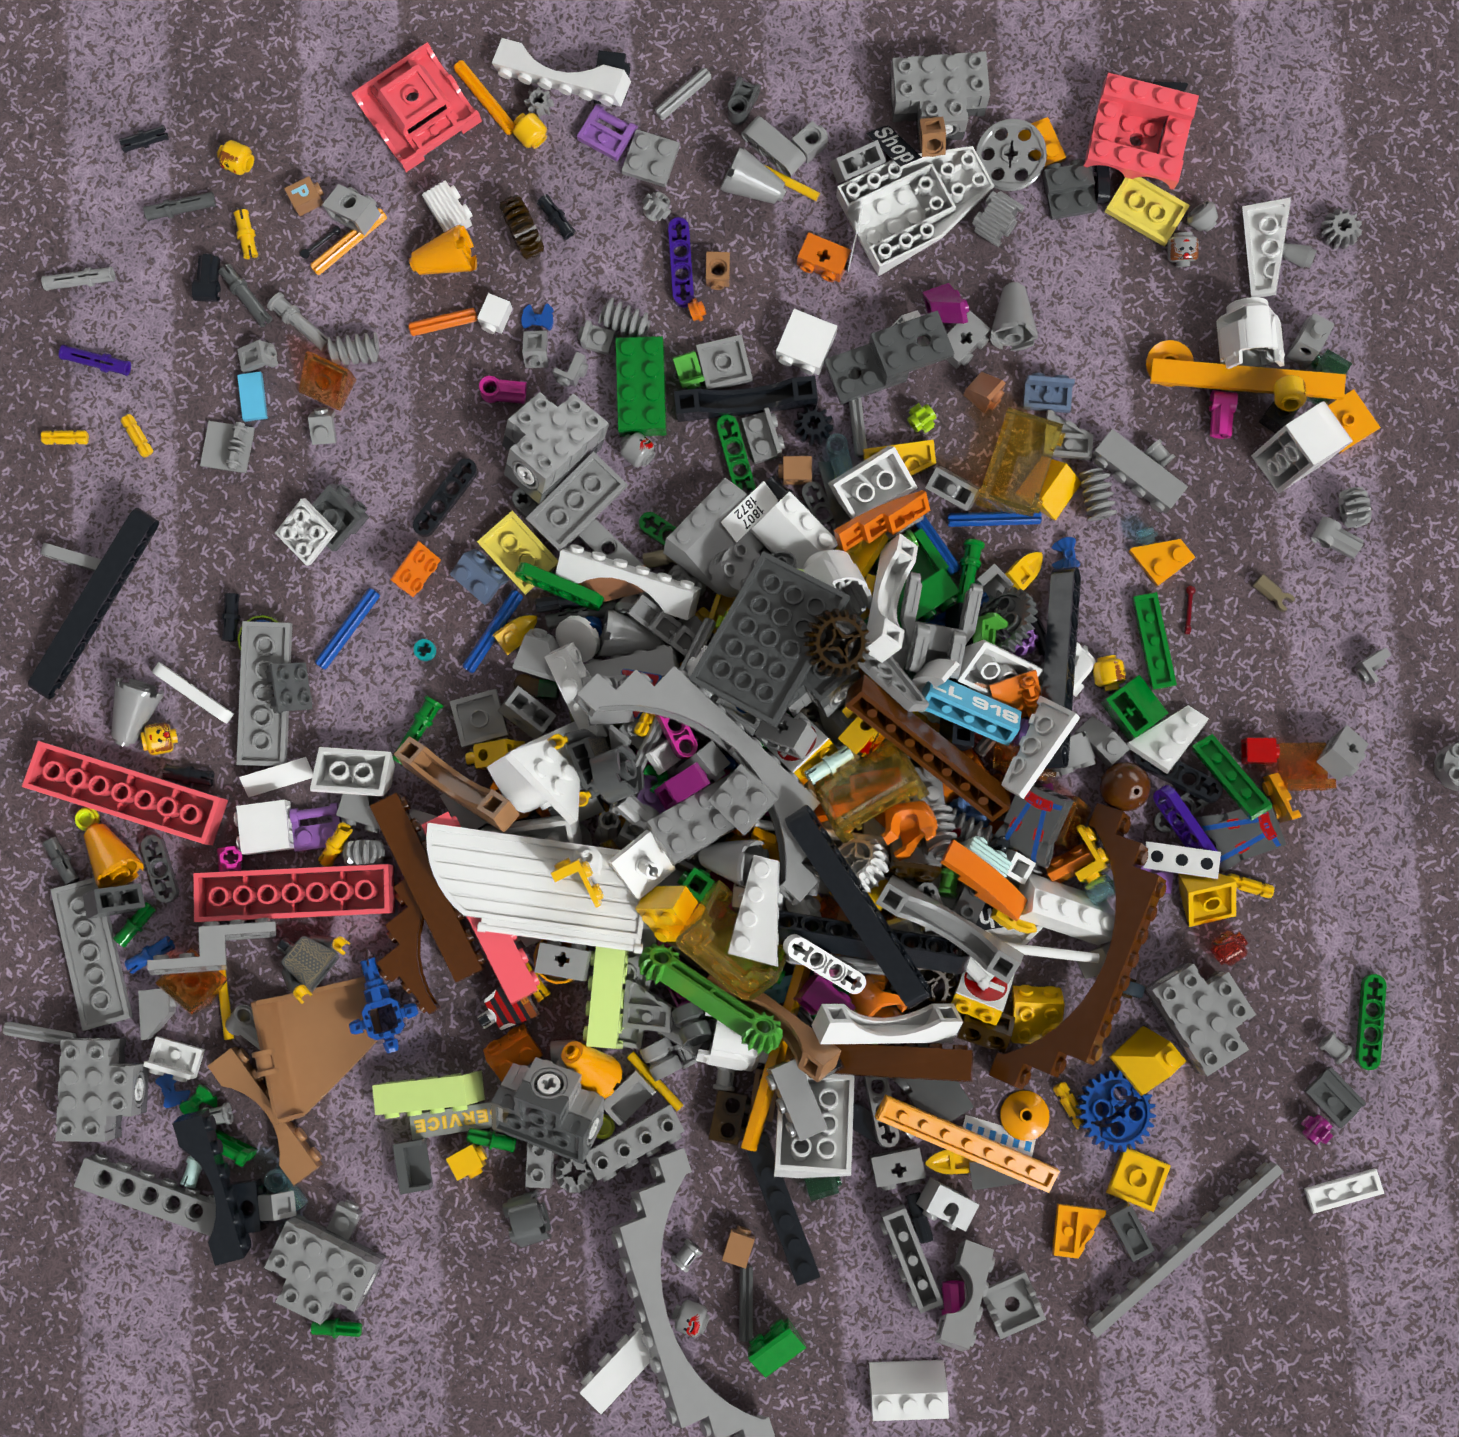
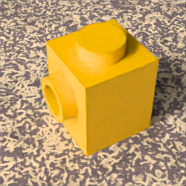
M474 1143L446 1158L457 1181L467 1175L470 1179L476 1177L483 1172L482 1167L487 1164L485 1161L487 1154L484 1148Z

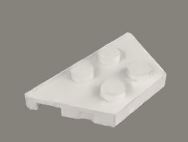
M548 740L512 750L504 756L570 825L578 820L580 778L574 767Z

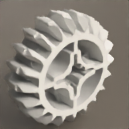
M860 835L857 839L851 837L847 843L843 841V845L838 849L865 890L871 893V889L874 886L879 887L878 882L880 880H885L884 874L889 871L888 865L890 861L886 849L879 841L870 836L863 837Z

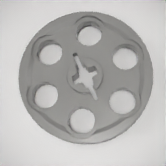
M1006 119L992 125L980 138L976 150L978 157L994 184V188L1002 191H1017L1031 185L1040 176L1046 163V144L1042 134L1031 123L1020 119ZM1000 129L1008 132L1007 138L1002 141L995 138L996 131ZM1029 130L1031 132L1030 139L1021 141L1018 138L1019 132ZM1013 142L1014 154L1017 156L1013 157L1011 168H1009L1010 162L1005 154H1009L1011 143ZM992 149L995 153L994 157L991 160H984L981 157L984 150ZM1032 150H1038L1041 153V158L1038 161L1033 162L1029 160L1028 154ZM996 169H1001L1005 173L1004 177L999 181L993 180L991 177L992 172ZM1018 170H1025L1028 173V177L1024 181L1015 179L1014 176Z

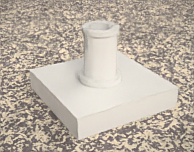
M645 830L609 860L611 866L638 901L676 870L652 833L648 830Z

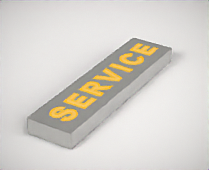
M491 1102L468 1105V1110L453 1111V1108H448L442 1113L430 1114L429 1111L423 1112L421 1115L409 1116L412 1140L465 1132L469 1128L492 1127Z

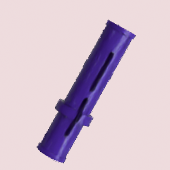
M62 345L59 349V358L62 360L99 368L100 371L105 373L111 371L128 376L131 371L130 361L113 358L110 354L104 353L101 355L67 345ZM77 355L88 357L90 360L77 357ZM100 361L112 363L113 366L108 365V364H104V363H100Z

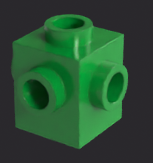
M695 867L689 873L685 871L677 881L680 886H686L698 901V904L701 901L705 903L713 893V890L710 888L715 882L706 871ZM692 884L697 887V892L692 890L689 886Z

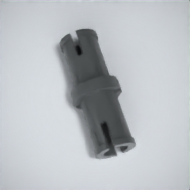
M52 837L43 842L42 845L52 860L51 865L57 869L64 885H69L79 880V876H77L69 861L71 858L69 854H65L58 838Z

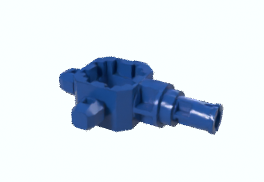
M374 957L368 959L369 966L367 960L360 962L366 981L363 992L367 1004L361 1012L363 1020L359 1018L349 1023L351 1034L364 1033V1030H366L368 1037L374 1040L384 1038L383 1046L385 1051L392 1053L399 1049L398 1039H395L394 1035L402 1033L406 1026L404 1018L415 1017L419 1012L415 1003L405 1004L404 1008H401L400 1002L390 996L387 984H384L383 978L380 979ZM392 1004L398 1027L376 1034L370 1010Z

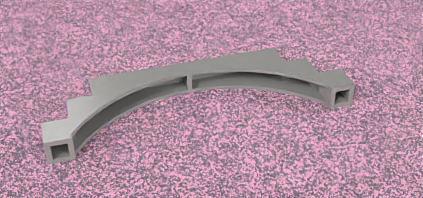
M673 666L655 686L651 684V679L645 673H639L635 670L616 690L613 688V683L606 676L601 677L597 673L573 699L591 717L596 712L617 710L656 714L676 720L694 728L727 751L739 765L744 764L779 797L768 810L778 843L780 860L779 892L793 905L800 903L817 884L819 879L815 876L816 873L810 866L801 863L807 856L787 827L785 818L805 805H808L814 811L821 803L816 799L817 795L811 789L803 787L793 772L786 771L780 765L781 762L775 755L768 754L762 748V744L758 739L750 737L744 731L741 723L728 717L725 714V709L720 704L712 702L707 697V692L703 688L695 686L689 680V676L684 670Z
M684 1148L673 1149L649 1158L651 1163L649 1167L650 1173L657 1183L631 1192V1207L638 1217L611 1227L613 1232L611 1239L614 1247L619 1251L621 1258L619 1259V1265L628 1280L627 1291L636 1306L634 1314L644 1332L642 1340L651 1355V1369L657 1374L659 1384H657L658 1392L661 1398L665 1400L667 1407L665 1409L666 1418L672 1426L684 1428L701 1420L700 1429L705 1437H727L734 1433V1437H775L769 1417L747 1414L717 1395L698 1376L677 1343L668 1320L663 1298L661 1249L664 1229L672 1202L685 1175L692 1171Z

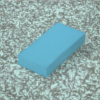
M261 372L237 375L243 421L268 419L263 374Z

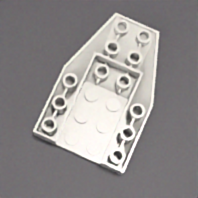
M970 146L946 150V155L922 157L901 167L894 160H891L837 186L836 198L855 234L862 203H864L857 237L874 270L880 276L942 239L994 188V184L974 147Z

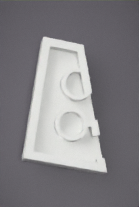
M1188 705L1128 742L1127 746L1130 750L1168 774L1209 718Z

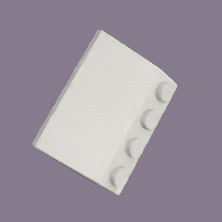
M805 1074L828 1129L803 1141H798L795 1137H790L785 1125L788 1123L785 1113L781 1114L779 1109H777L774 1177L814 1178L851 1176L854 1075L832 1074L817 1083Z

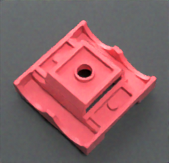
M428 42L351 93L357 105L405 172L425 160L424 155L461 131L464 134L482 122L479 112L467 101L455 79L441 65ZM412 92L419 94L417 100H407L408 94ZM442 106L444 107V111L410 134L407 130Z
M1108 73L1103 83L1084 166L1086 168L1094 165L1109 166L1123 173L1124 177L1130 179L1137 177L1156 178L1165 182L1169 189L1174 190L1180 179L1184 161L1182 160L1199 95ZM1164 123H1165V127H1164V131H1163V136H1162V140H1161V144H1160V148H1159V153L1157 154L1158 146H1159V142H1160V138H1161V134H1162L1163 125H1164ZM1130 137H1138L1141 140V145H1132Z

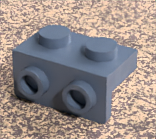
M1043 373L1028 375L1024 382L1022 409L1070 413L1072 388L1075 384V379H1070L1067 375H1056L1055 377H1046Z
M476 549L464 553L450 573L456 581L484 605L488 604L500 586L506 584L509 580L501 568L494 566L487 560L485 554Z

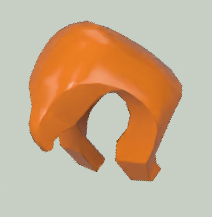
M925 801L900 803L883 809L886 817V830L881 836L887 845L897 840L899 836L901 837L902 847L893 852L899 861L909 858L924 836L925 840L929 841L936 835V830L938 829L937 820L932 808Z
M866 974L864 975L866 985L862 992L858 994L849 993L850 1002L856 1007L854 1012L864 1016L886 1018L902 1015L895 1007L881 1009L890 1005H896L901 1012L907 1009L899 995L882 991L885 989L886 983L889 982L886 975Z

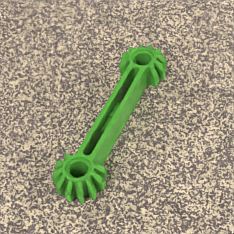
M652 943L650 947L644 948L638 960V967H640V975H646V981L654 980L655 985L661 981L742 1036L741 1044L748 1045V1051L754 1049L757 1051V1054L762 1051L769 1054L772 1050L778 1048L783 1036V1030L781 1029V1022L774 1021V1015L769 1017L765 1011L761 1015L679 961V953L673 952V946L666 948L663 943L660 946Z

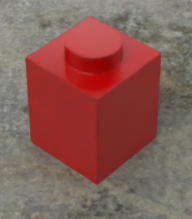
M1245 738L1241 740L1242 764H1273L1277 762L1280 756V746L1276 744V738Z

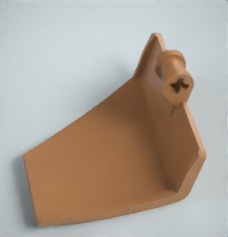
M365 977L317 987L312 992V996L305 994L302 997L303 1004L292 993L251 1002L260 1051L251 1053L252 1058H255L258 1071L255 1074L256 1078L263 1076L266 1078L274 1123L276 1125L304 1117L378 1041L368 1037L366 1030H364V1033L351 1034L349 1023L359 1018L363 1020L361 1012L367 1004L363 992L365 990L364 983H366ZM375 1008L370 1010V1016L374 1030L378 1034L382 1032L378 1009Z

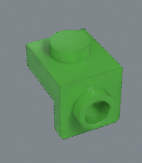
M695 351L672 357L682 388L694 389L700 386V382L705 381Z
M992 612L978 617L976 630L972 636L973 644L986 640L995 645L996 630L1007 628L1008 622L999 614Z

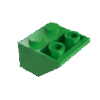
M1140 675L1101 702L1128 741L1141 735L1168 714L1167 710Z
M789 1318L785 1321L782 1319L777 1320L769 1327L771 1329L770 1332L764 1336L760 1333L749 1342L751 1346L748 1347V1359L765 1378L806 1349L805 1341Z

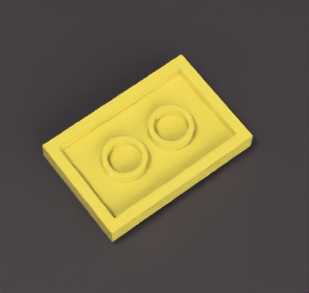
M1125 177L1107 206L1105 213L1165 247L1190 205L1142 177L1134 179Z
M513 511L477 541L525 595L535 586L515 576L514 573L520 562L531 564L547 572H552L558 565L557 558Z

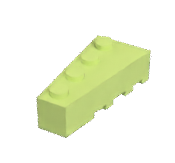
M596 946V950L591 953L590 964L594 966L593 976H589L588 991H591V1001H587L585 1011L586 1016H589L588 1026H585L583 1031V1041H587L586 1046L623 1049V1040H619V1034L624 1029L622 1028L623 1014H620V1009H624L625 989H622V986L627 980L629 951Z
M482 1070L464 1075L457 1073L441 1076L440 1078L434 1076L418 1080L410 1079L372 1085L375 1115L384 1114L385 1119L400 1117L399 1113L407 1112V1116L421 1115L422 1110H430V1114L445 1112V1108L453 1107V1111L468 1110V1105L485 1100Z

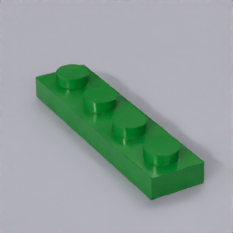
M1155 592L1133 596L1132 602L1151 690L1174 687L1177 683L1158 594Z
M1213 734L1192 746V751L1216 780L1221 783L1222 787L1251 821L1272 809V803Z

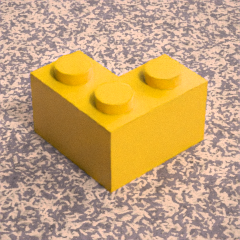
M656 886L641 898L635 909L660 942H679L692 920L690 916L696 908L698 901L686 886Z

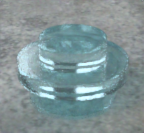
M1149 526L1135 532L1136 538L1134 540L1136 543H1141L1142 546L1148 545L1156 541L1155 537L1158 535V532L1154 531L1153 526Z

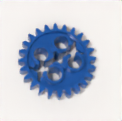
M1106 1071L1105 1076L1102 1073L1096 1074L1097 1081L1095 1079L1088 1080L1091 1087L1082 1086L1086 1094L1077 1096L1083 1101L1082 1105H1076L1075 1107L1082 1110V1114L1076 1116L1077 1119H1083L1084 1121L1079 1128H1087L1088 1131L1084 1135L1085 1138L1093 1136L1092 1144L1097 1145L1101 1142V1150H1106L1108 1147L1110 1152H1116L1117 1149L1120 1152H1126L1127 1147L1129 1149H1136L1135 1142L1137 1144L1144 1143L1141 1136H1150L1146 1128L1154 1127L1149 1122V1118L1156 1117L1155 1114L1150 1113V1109L1156 1107L1155 1104L1148 1103L1152 1094L1140 1096L1127 1078L1122 1076L1121 1071H1115L1114 1075L1112 1071ZM1117 1087L1121 1091V1096H1129L1132 1092V1096L1141 1101L1130 1102L1129 1105H1124L1127 1100H1116L1113 1091ZM1097 1103H1100L1103 1107V1112L1100 1116L1095 1111ZM1131 1107L1136 1110L1137 1114L1134 1120L1129 1116ZM1115 1111H1116V1113H1117V1115H1118V1116H1110V1115H1112L1113 1113H1115ZM1103 1118H1108L1105 1123H1116L1118 1133L1113 1135L1111 1127H1101L1099 1131V1126L1091 1124V1121H1101Z

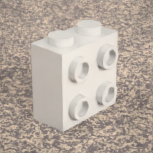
M794 309L777 347L776 358L779 359L778 361L781 364L797 366L808 375H819L824 365V359H826L837 334L838 326Z
M278 800L236 806L237 812L234 813V822L239 829L236 844L238 850H241L243 855L294 849L292 823L289 816L291 809L290 801Z

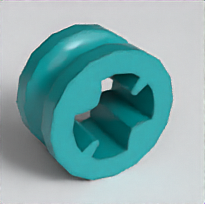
M421 639L414 645V654L419 660L430 661L436 655V647L430 640ZM425 644H428L431 652L421 656L422 653L419 651V648H424Z

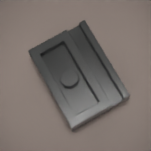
M1329 1066L1323 1074H1320L1304 1090L1307 1096L1338 1128L1345 1126L1359 1112L1358 1110L1366 1105L1362 1098Z

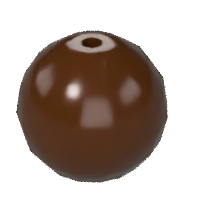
M1120 762L1110 766L1103 774L1100 782V793L1104 801L1110 807L1126 812L1137 810L1148 799L1151 789L1147 773L1135 763Z

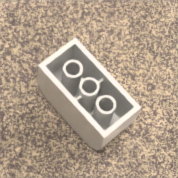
M1325 401L1286 424L1251 456L1279 494L1329 461L1353 442V440Z
M574 721L516 749L547 740L555 734H560L564 737L565 733L579 729ZM553 740L548 741L553 747L556 746ZM564 744V746L558 749L557 751L575 769L573 761L566 747L567 744ZM504 756L487 767L502 796L510 800L517 811L528 813L539 807L542 811L551 807L548 801ZM580 781V790H581V789H583V786H582V783H581V781Z

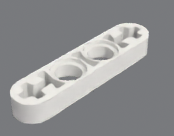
M158 662L152 670L153 674L227 724L234 715L233 712L213 698L206 696L207 694L194 685L189 684L187 680L162 663Z
M792 934L785 939L783 943L784 952L794 960L849 993L858 994L865 988V976L853 967L800 935ZM794 943L805 949L804 953L802 954L793 949L792 945ZM819 952L821 955L820 961L812 965L810 963L811 955ZM834 964H839L840 970L838 974L830 976V967ZM846 974L856 979L857 983L854 985L844 979Z

